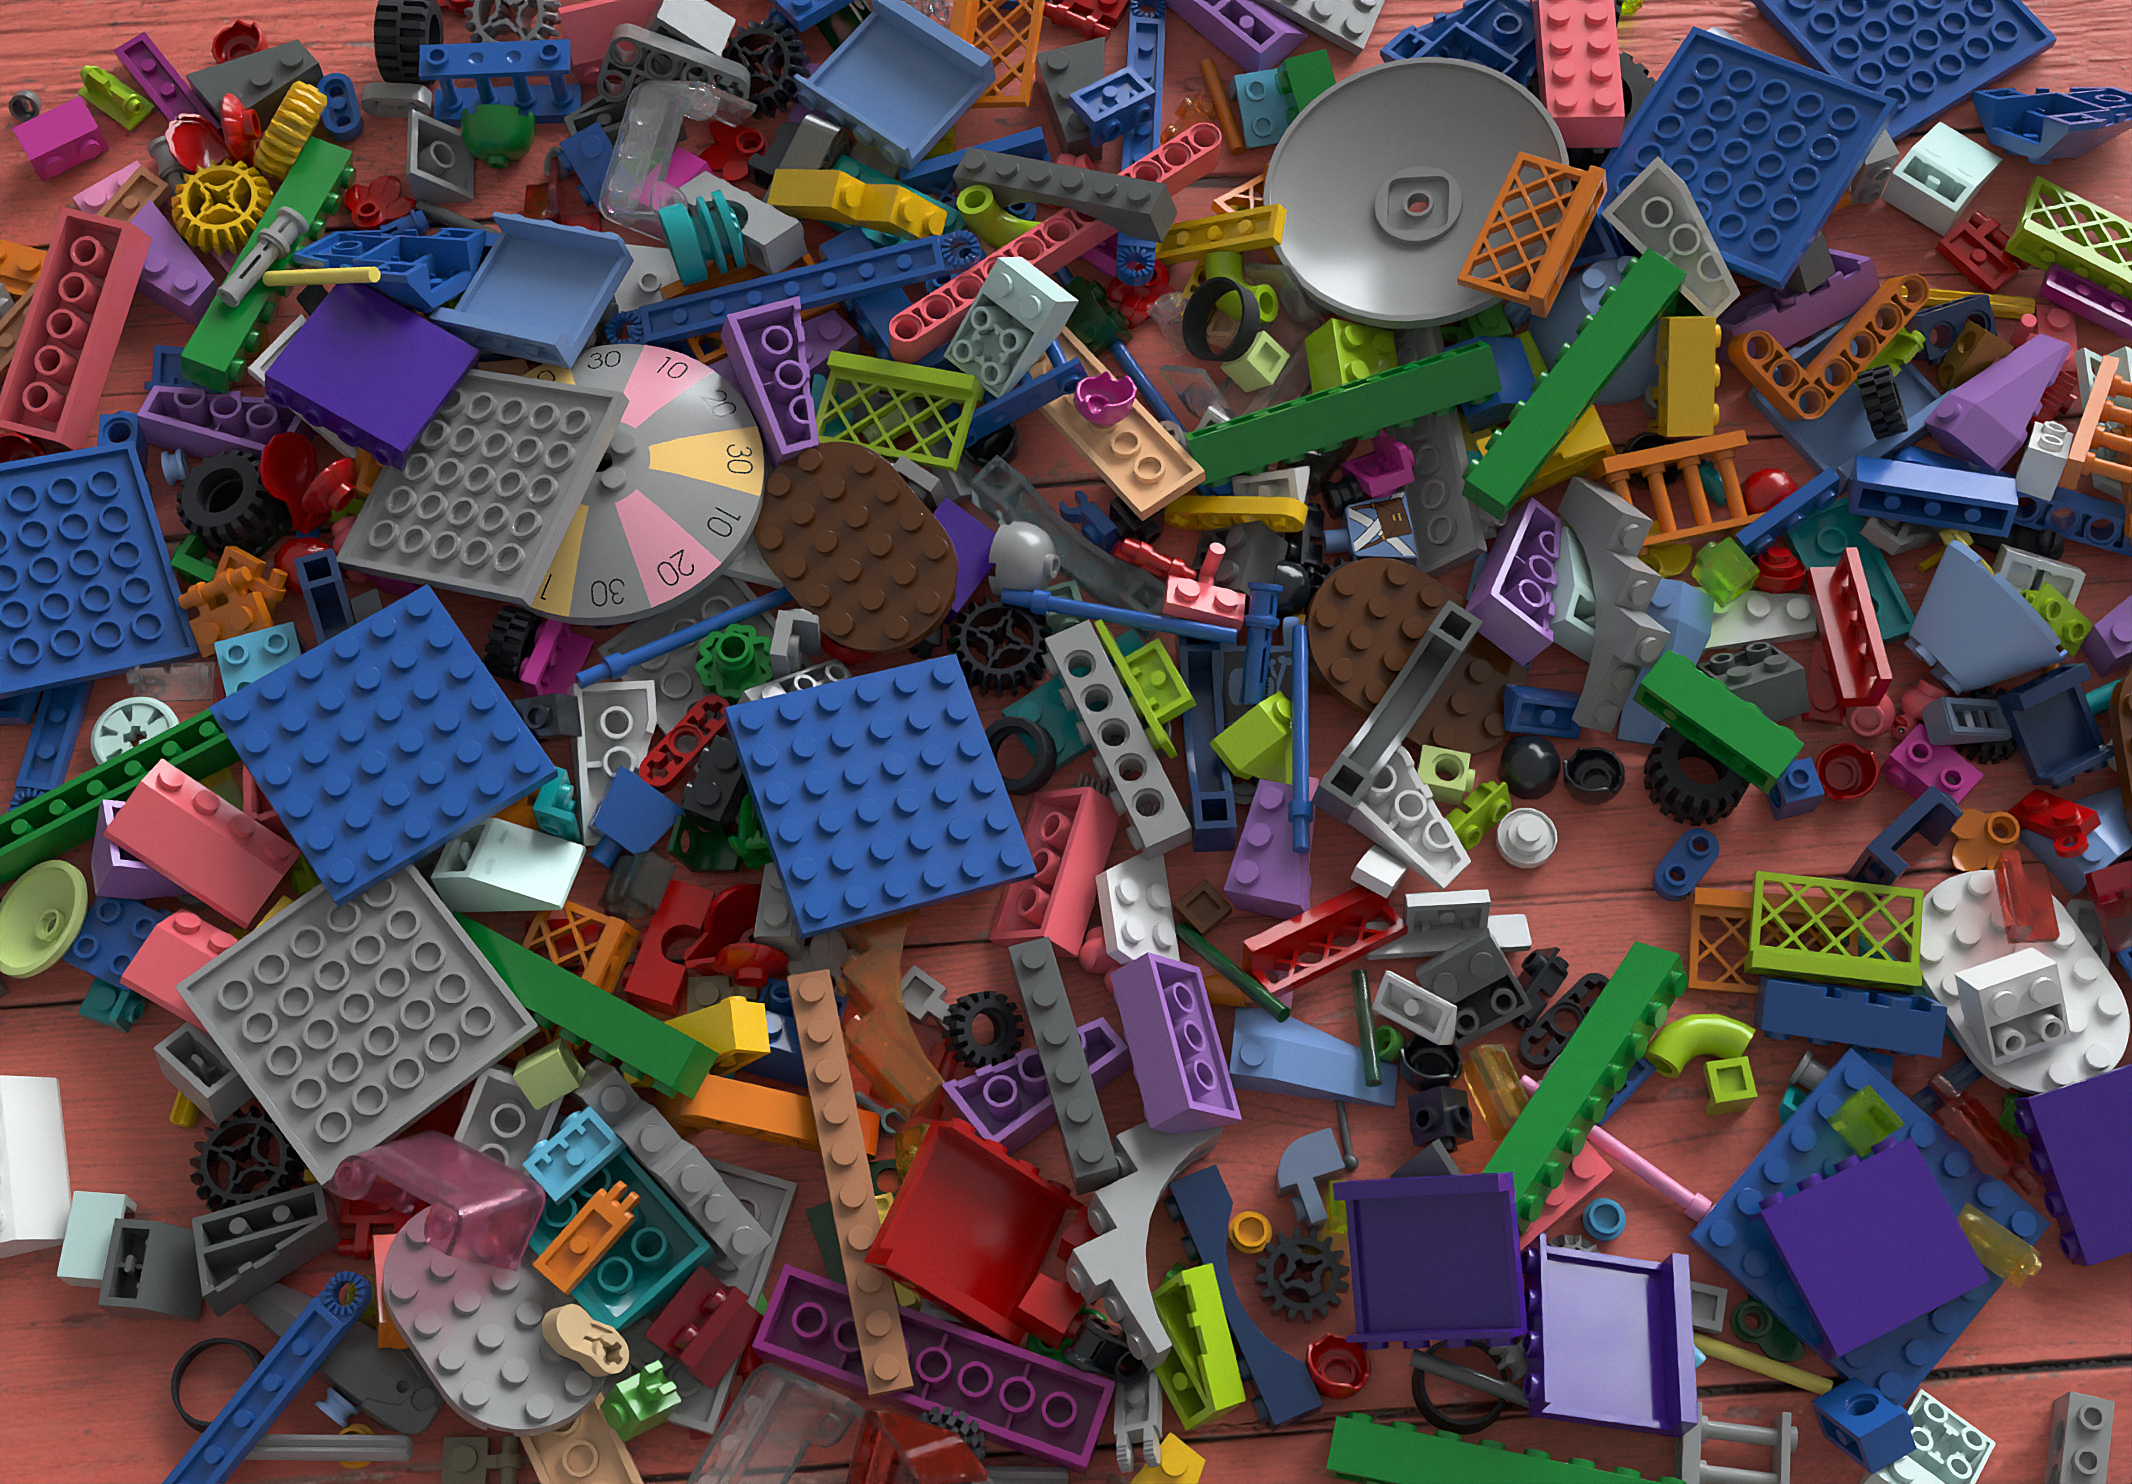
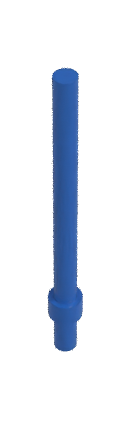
M782 587L621 655L617 652L602 659L601 664L575 674V680L580 689L607 678L613 681L627 675L628 669L707 637L712 631H721L730 624H738L795 600V598L786 587Z
M1003 588L1001 593V603L1030 608L1031 613L1042 615L1054 612L1092 620L1102 619L1103 622L1231 645L1236 644L1238 629L1052 596V592L1035 589L1034 592Z
M1304 625L1292 627V801L1288 803V820L1292 823L1293 852L1306 853L1309 851V823L1313 821V803L1309 801L1307 626Z

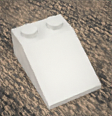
M495 1063L477 1077L435 1187L460 1196H487L505 1201L508 1200L531 1180L522 1163L527 1160L528 1152L537 1143L547 1140L564 1096L539 1110H535L513 1078L515 1070Z

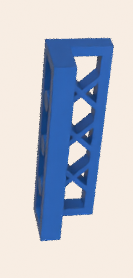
M1041 126L972 146V148L1051 162ZM968 148L919 162L911 171L905 167L898 168L901 182L925 195L933 194L939 197L937 201L959 211L956 204L957 197L952 195L957 187L953 174Z

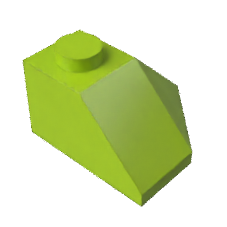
M1281 691L1257 704L1209 743L1235 776L1246 780L1254 776L1263 780L1292 785V702Z

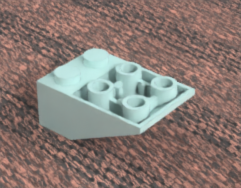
M1939 122L1910 149L1895 168L1881 198L1940 235L1945 236L2003 159L1944 123Z
M998 257L947 348L944 357L964 373L975 375L983 388L996 398H999L1015 387L1057 338L1079 300L1023 257Z
M1564 526L1561 530L1559 559L1554 562V571L1558 574L1557 586L1552 590L1551 602L1555 603L1556 606L1555 617L1550 620L1549 629L1554 631L1553 642L1590 664L1595 633V594L1591 569L1583 545L1576 533L1571 528Z
M488 818L446 844L431 876V880L444 905L450 912L455 910L458 912L562 910L586 853V848L583 845L498 818Z
M1920 1388L1905 1409L1914 1424V1429L1911 1430L1917 1449L1874 1474L1865 1470L1858 1484H1975L1996 1443Z

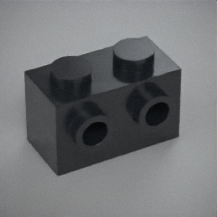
M716 735L711 747L706 746L703 749L698 761V769L700 770L694 782H688L681 796V805L686 817L693 824L727 837L741 808V802L744 796L747 795L749 788L733 741Z

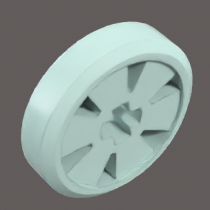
M132 697L119 701L104 711L94 725L91 734L93 757L98 765L133 748L130 741H135L137 734L141 733L145 738L139 741V744L178 725L180 721L166 704L154 698Z

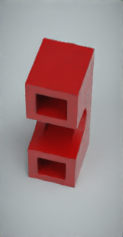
M672 878L667 879L663 890L658 889L651 905V912L654 915L649 927L644 926L641 929L636 946L637 950H640L634 965L629 964L622 979V987L625 988L624 991L630 1004L677 1017L688 988V977L690 976L686 966L667 960L666 953L669 947L679 939L692 938L698 940L703 934L707 909L716 898L715 891Z
M1082 1205L1061 1238L1057 1257L1067 1263L1073 1249L1101 1236L1092 1229L1088 1220V1207ZM1039 1273L1019 1304L1014 1323L1025 1329V1332L1059 1351L1066 1338L1074 1341L1083 1326L1081 1321L1083 1316L1081 1314L1087 1306V1302L1081 1293H1076L1072 1289L1069 1282H1058ZM1098 1299V1300H1096V1301H1094V1302H1092V1303H1090V1304L1093 1305V1306H1095L1100 1299Z

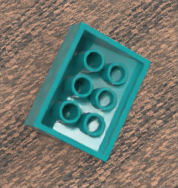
M625 1149L559 1206L532 1178L498 1207L500 1212L540 1256L600 1189L603 1188L606 1192H609L621 1180L628 1186V1189L618 1201L619 1203H622L633 1191L641 1197L640 1202L631 1212L636 1216L634 1222L571 1292L594 1320L615 1328L618 1333L673 1296L696 1267L703 1266L707 1268L718 1258L710 1244Z

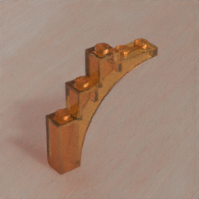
M921 908L837 930L857 952L850 956L840 967L842 972L837 985V989L860 1012L842 1029L844 1032L843 1041L846 1056L907 1122L939 1096L945 1082L924 1055L910 1027L902 998L900 963L904 938L909 925Z

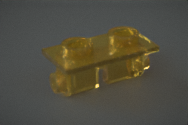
M1968 1202L1965 1203L1956 1219L1981 1264L2017 1289H2020L2028 1275L2033 1277L2040 1270L2043 1264L2038 1259L2041 1252Z

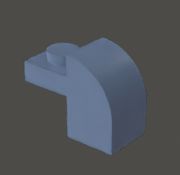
M1331 1128L1323 1129L1295 1140L1283 1153L1276 1174L1275 1190L1277 1198L1294 1193L1295 1197L1290 1198L1294 1217L1298 1223H1305L1308 1233L1312 1229H1323L1328 1219L1316 1186L1341 1178L1345 1169Z

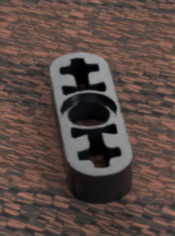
M1589 973L1583 976L1524 1033L1517 1046L1519 1061L1531 1070L1547 1068L1564 1050L1597 1000V998L1592 999L1583 1011L1578 1004L1586 996L1587 988L1593 990L1598 987L1603 991L1609 979L1599 973ZM1562 1011L1571 1013L1577 1021L1576 1029L1569 1032L1560 1030L1555 1025L1554 1016ZM1548 1032L1553 1039L1546 1045L1543 1051L1546 1057L1540 1053L1534 1057L1530 1055L1531 1044L1529 1042L1537 1045L1545 1038Z

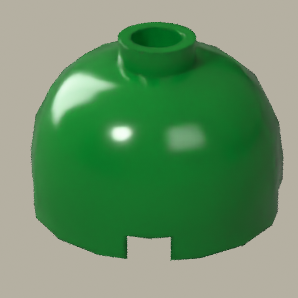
M482 104L476 105V113L468 114V108L463 109L460 113L461 137L466 149L475 158L486 161V166L489 168H508L510 162L523 158L534 143L536 117L530 111H528L527 118L519 115V107Z

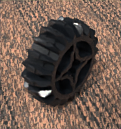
M763 18L761 24L749 20L748 30L742 26H736L738 35L735 38L729 36L727 40L729 45L726 49H723L721 56L745 66L749 71L751 79L749 98L746 103L732 109H736L744 117L751 115L757 120H761L763 115L775 119L776 109L782 113H788L787 103L789 101L794 104L799 103L797 96H795L798 90L793 77L796 74L804 78L811 77L810 71L805 68V66L811 63L810 57L804 53L807 50L806 45L801 40H798L796 32L792 29H787L781 22L774 24L769 19ZM764 46L762 49H760V50H758V51H754V50H756L757 48H760V47ZM756 62L764 67L769 77L760 72V69L755 65ZM716 74V75L714 76V79H715V82H716V83H717V77L719 76L718 74ZM732 81V84L728 87L734 89L736 84L739 83ZM771 87V89L767 90L766 92L760 93L765 88Z
M985 595L983 606L981 607L971 601L968 605L969 614L959 611L957 615L958 624H951L949 628L951 638H948L946 643L947 650L951 652L949 655L956 654L969 690L979 684V693L983 697L988 693L989 689L995 690V697L998 699L1002 697L1003 690H1009L1010 694L1016 697L1018 695V686L1020 685L1030 691L1033 687L1032 679L1041 681L1044 677V670L1042 668H1046L1042 655L1047 654L1045 638L1052 636V629L1050 626H1044L1046 624L1045 616L1042 614L1034 615V613H1031L1030 608H1021L1020 606L1001 603V595L998 597V602L993 603ZM1014 627L1023 631L1029 637L1033 646L1024 644L1023 639L1014 635ZM1005 637L1007 647L1003 644ZM998 644H1003V648L999 649ZM994 645L997 647V652H996L995 656H994ZM968 646L976 648L977 653L986 656V666L974 659L968 650ZM1007 665H1015L1009 668H1004Z
M251 1106L246 1117L240 1109L236 1110L232 1114L233 1120L228 1121L225 1119L215 1131L210 1127H204L203 1132L208 1137V1140L206 1142H194V1148L201 1155L189 1159L190 1165L198 1169L190 1175V1180L194 1185H199L196 1195L201 1200H207L206 1207L212 1212L290 1191L289 1189L292 1185L297 1187L304 1186L303 1179L296 1174V1172L304 1171V1169H299L300 1156L267 1111L261 1114L257 1106ZM247 1136L243 1143L231 1147L234 1142ZM271 1137L277 1139L280 1147L279 1166L273 1165L268 1160V1154L271 1149L268 1143ZM252 1158H254L262 1167L254 1164L253 1167L249 1168L246 1165L247 1170H244L236 1161L245 1163L249 1159L252 1162ZM220 1161L230 1168V1174L227 1179L230 1185L227 1191L222 1189L219 1182L218 1169ZM269 1181L262 1188L258 1189L257 1191L251 1192L254 1186L259 1182Z

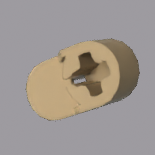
M575 1304L554 1308L545 1314L542 1320V1333L547 1343L557 1354L578 1362L586 1372L594 1377L619 1373L626 1367L629 1361L628 1345L615 1328L593 1320L582 1307Z

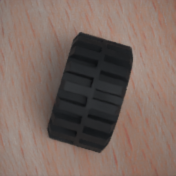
M379 0L374 19V50L377 66L383 80L386 83L433 85L436 80L420 81L419 60L420 45L444 44L443 21L438 1Z
M224 450L217 452L214 458L208 456L202 459L203 464L199 467L194 466L189 471L191 473L190 477L184 478L180 485L183 491L177 493L176 501L180 505L176 509L177 514L182 518L180 521L207 549L221 557L226 546H236L249 554L255 553L256 548L260 545L264 548L270 543L268 539L272 535L277 536L281 529L278 526L286 521L287 514L283 510L287 509L288 506L286 502L274 498L263 488L258 472L260 460L248 452L243 454L241 450H232L230 454ZM235 500H237L235 504H233L230 508H228L231 503H233Z
M1665 727L1660 732L1644 765L1643 773L1647 774L1644 779L1645 789H1652L1649 795L1653 804L1660 802L1662 806L1659 811L1665 816L1669 812L1676 815L1674 821L1683 824L1685 819L1691 820V826H1700L1704 819L1708 825L1717 823L1720 816L1725 819L1732 813L1734 807H1737L1750 785V782L1672 727ZM1684 757H1697L1705 760L1715 769L1719 781L1712 784H1701L1692 781L1682 772L1678 760Z

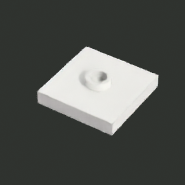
M625 244L634 262L614 294L616 303L619 306V313L661 302L660 288L680 280L669 249Z

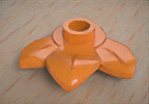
M1974 808L1962 809L1963 815L1950 830L1959 839L1951 853L1952 867L1961 872L1978 871L1986 867L1987 870L2012 873L2018 861L2014 846L2021 837V829L2017 819L2011 814L2001 811L1986 815ZM1993 827L2000 828L2004 833V838H1998L1993 833Z

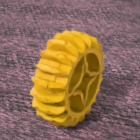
M301 81L293 83L253 157L254 166L271 178L275 177L280 181L284 180L315 130L327 105V96L310 84L306 85Z
M227 157L222 165H217L211 159L210 167L205 169L196 164V174L189 175L184 173L185 184L175 185L177 195L171 197V205L173 207L171 215L174 223L177 225L176 228L180 236H183L189 245L193 248L199 247L206 255L213 249L220 257L228 249H230L231 253L237 255L238 248L241 246L245 247L274 198L267 179L261 176L255 167L248 168L242 160L233 166ZM251 198L249 207L243 213V210L247 207L246 202ZM200 208L201 213L197 216V212Z

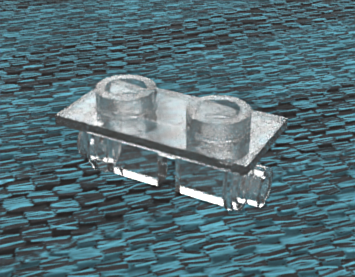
M216 662L174 663L153 668H143L137 665L134 669H128L127 671L128 684L134 685L133 697H149L161 702L214 700L215 685L213 678L216 676Z

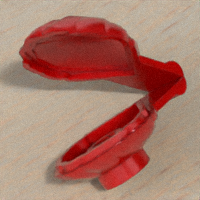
M227 92L221 100L220 107L224 138L217 128L203 116L186 113L179 114L176 119L169 123L168 130L165 132L169 153L182 169L196 174V164L205 169L210 167L211 159L217 165H222L226 157L232 162L233 166L242 160L248 168L255 167L253 157L259 147V143L256 140L261 137L260 122L254 109L246 110L234 94Z
M289 431L284 434L274 435L263 448L258 472L263 488L274 498L286 502L293 519L292 524L294 528L303 534H308L332 517V509L335 512H339L353 500L357 493V488L352 485L357 465L354 458H341L329 465L315 479L318 467L316 450L307 437Z
M740 883L721 891L707 909L703 934L692 947H688L684 951L683 959L688 968L703 976L723 974L734 977L735 984L754 988L766 986L768 984V977L775 976L785 970L791 960L779 949L755 943L732 944L738 942L744 932L755 927L761 885Z

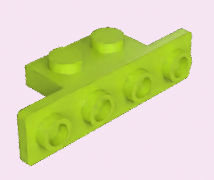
M1102 619L1094 622L1100 633L1098 639L1108 659L1113 657L1117 664L1113 669L1123 689L1129 686L1133 694L1128 700L1137 718L1141 720L1145 717L1150 725L1144 732L1156 751L1163 748L1170 759L1174 758L1178 754L1162 725L1197 704L1164 644L1158 637L1125 657L1113 634Z

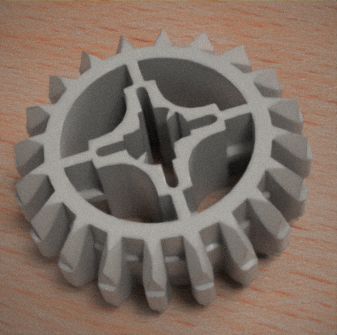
M469 0L474 4L473 7L463 9L464 14L472 18L464 24L469 32H474L470 37L472 43L499 42L494 38L500 34L505 36L511 32L516 33L521 40L518 41L548 40L550 36L554 38L560 37V33L553 28V25L562 23L560 15L555 13L558 11V8L562 7L558 0ZM496 2V10L494 14L489 17L491 8L493 4ZM508 5L518 12L515 13L517 15L515 20L518 26L509 20L512 19L509 16L512 12ZM538 14L537 22L531 31V21Z

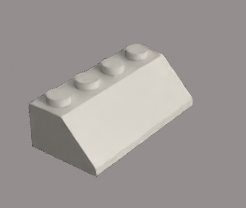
M0 1075L1 1259L63 1245L72 1197L60 1086L57 1078Z

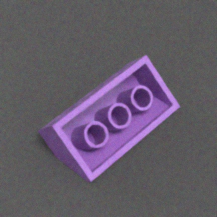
M1147 952L1110 973L1114 988L1113 997L1119 1007L1124 1026L1123 1035L1130 1049L1134 1065L1133 1073L1139 1084L1144 1103L1143 1111L1150 1129L1178 1135L1235 1124L1241 1121L1242 1118L1200 967Z

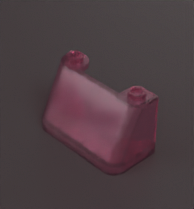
M433 1130L423 1131L347 1156L336 1168L327 1190L342 1198L350 1200L361 1199L389 1206L407 1214L412 1213L414 1209L412 1204L415 1201L424 1200L432 1205L424 1224V1236L429 1245L447 1256L516 1271L546 1201L545 1191L536 1180L447 1134Z

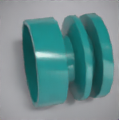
M721 190L711 192L714 206L712 211L708 210L702 195L696 197L698 215L690 217L682 202L658 209L667 245L683 287L708 280L706 262L710 260L714 261L722 275L728 273L724 257L730 254L736 270L746 267L743 235L735 212L726 202Z

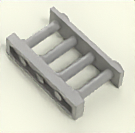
M1697 1401L1698 1424L1681 1438L1675 1437L1673 1478L1683 1480L1686 1484H1790V1453H1795L1798 1442L1797 1427L1791 1426L1790 1412H1781L1772 1419V1428L1709 1421L1708 1416L1702 1415V1402ZM1708 1438L1772 1446L1771 1473L1707 1465L1706 1460H1700L1701 1442L1706 1443Z

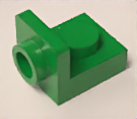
M190 533L184 542L178 544L170 562L179 578L191 585L199 582L208 583L213 581L218 568V564L205 557L208 549L193 533Z

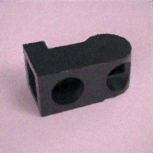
M786 122L781 124L775 133L776 140L764 156L756 153L752 155L747 162L750 183L768 190L775 170L779 168L800 123Z

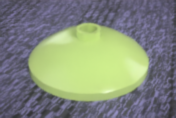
M62 860L42 862L25 872L7 891L0 903V971L14 978L34 976L56 964L71 948L82 929L88 909L87 884L83 874L75 866Z

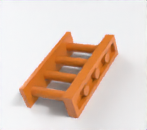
M2108 355L2103 356L2064 469L2060 486L2076 490L2080 475L2089 477L2090 473L2132 484V467L2095 458L2096 453L2089 452L2090 448L2098 450L2099 447L2132 455V438L2105 432V427L2098 426L2099 422L2107 424V421H2112L2132 427V410L2114 406V401L2107 400V397L2116 398V395L2132 399V382L2122 380L2123 376L2115 374L2120 358Z
M1744 429L1605 457L1588 467L1591 481L1606 479L1607 485H1612L1613 492L1632 506L1633 502L1627 480L1630 479L1629 474L1641 472L1643 478L1647 477L1661 534L1646 537L1637 558L1650 555L1649 549L1731 532L1732 538H1735L1738 532L1766 513L1747 516L1733 463V458L1736 457L1735 451L1748 445ZM1712 458V462L1718 465L1732 518L1730 520L1712 523L1698 466L1701 465L1700 460ZM1677 465L1678 471L1682 470L1697 527L1677 531L1662 474L1666 472L1665 467Z

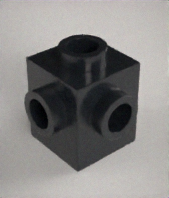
M1119 496L1110 502L1109 519L1117 527L1118 541L1123 542L1125 538L1128 539L1130 537L1152 545L1161 537L1164 531V507L1142 521Z
M1440 1085L1407 1096L1410 1131L1413 1136L1414 1146L1426 1148L1432 1142L1439 1139L1448 1154L1458 1151L1457 1145L1474 1141L1471 1125L1473 1118L1468 1105L1467 1091Z

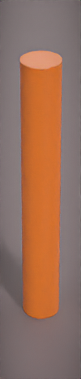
M1212 58L1204 59L1201 61L1200 67L1231 154L1235 156L1240 155L1245 151V146L1217 68Z

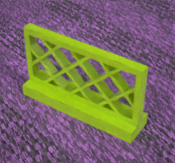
M2036 176L2031 182L2015 232L2007 241L2004 251L2045 272L2054 262L2132 300V261L2125 262L2118 250L2126 247L2132 256V223ZM2039 192L2050 197L2055 205L2046 207L2039 196ZM2076 210L2084 214L2088 222L2079 224L2072 211ZM2060 214L2067 226L2058 228L2051 215ZM2040 218L2044 226L2030 219ZM2109 227L2117 231L2121 239L2113 241L2105 228ZM2093 230L2100 244L2092 245L2085 232ZM2073 235L2077 243L2064 236ZM2106 251L2110 260L2097 253Z
M831 350L827 362L831 371L816 416L819 444L825 442H850L867 447L885 459L897 461L903 455L917 465L957 471L976 404L981 405L985 389L975 375ZM839 383L854 385L858 394L839 405L835 399ZM860 386H862V387H867V388L862 391V389L860 388ZM880 390L889 391L894 400L874 411L867 398ZM916 396L925 398L930 406L910 418L903 405ZM931 399L939 400V401H937L936 403H933V401H932ZM864 402L870 415L851 426L844 413L859 403ZM952 403L964 405L961 416L946 425L939 411ZM899 408L906 422L887 433L880 419ZM935 414L943 428L923 440L915 426ZM840 416L847 430L834 438L823 436L826 424ZM876 423L883 436L871 444L861 443L856 434ZM912 429L919 443L906 451L897 450L892 441ZM948 435L952 442L948 459L934 457L928 447ZM888 444L890 448H885L883 446ZM924 450L925 453H926V455L919 454V453Z
M1755 871L1748 954L1745 956L1744 973L1913 992L1922 987L1923 970L1919 969L1924 890ZM1764 882L1780 884L1791 898L1774 911L1763 898ZM1791 885L1802 886L1803 888L1796 892ZM1810 887L1822 889L1832 901L1829 906L1817 915L1800 897ZM1833 890L1845 891V893L1838 897ZM1852 892L1862 893L1874 906L1872 910L1859 920L1842 902ZM1875 895L1888 897L1880 902ZM1894 897L1912 899L1911 917L1901 925L1884 907ZM1793 901L1810 919L1808 923L1795 933L1791 931L1778 915L1779 912ZM1835 906L1852 924L1837 938L1820 920L1822 916ZM1763 908V910L1768 914V916L1761 921V914ZM1877 911L1894 929L1879 943L1862 925L1864 921ZM1771 919L1788 938L1778 947L1759 945L1760 928ZM1812 924L1816 926L1829 942L1819 952L1808 951L1797 938ZM1909 924H1910V936H1909L1908 933L1904 930V928H1905L1906 926H1908ZM1854 929L1858 931L1871 947L1861 957L1851 956L1840 944V941ZM1898 934L1909 947L1908 962L1893 961L1883 950L1882 946ZM1790 942H1792V944L1797 949H1789L1784 947L1788 945ZM1832 947H1834V949L1839 954H1832L1826 952L1830 950ZM1874 952H1876V954L1881 959H1874L1868 957L1872 955Z

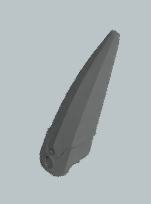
M276 1281L241 1304L279 1341L314 1296ZM361 1318L355 1322L315 1371V1374L347 1401L354 1402L356 1404L355 1408L382 1428L406 1436H418L427 1431L447 1403L409 1347L405 1349H394L392 1347L377 1348L376 1325Z

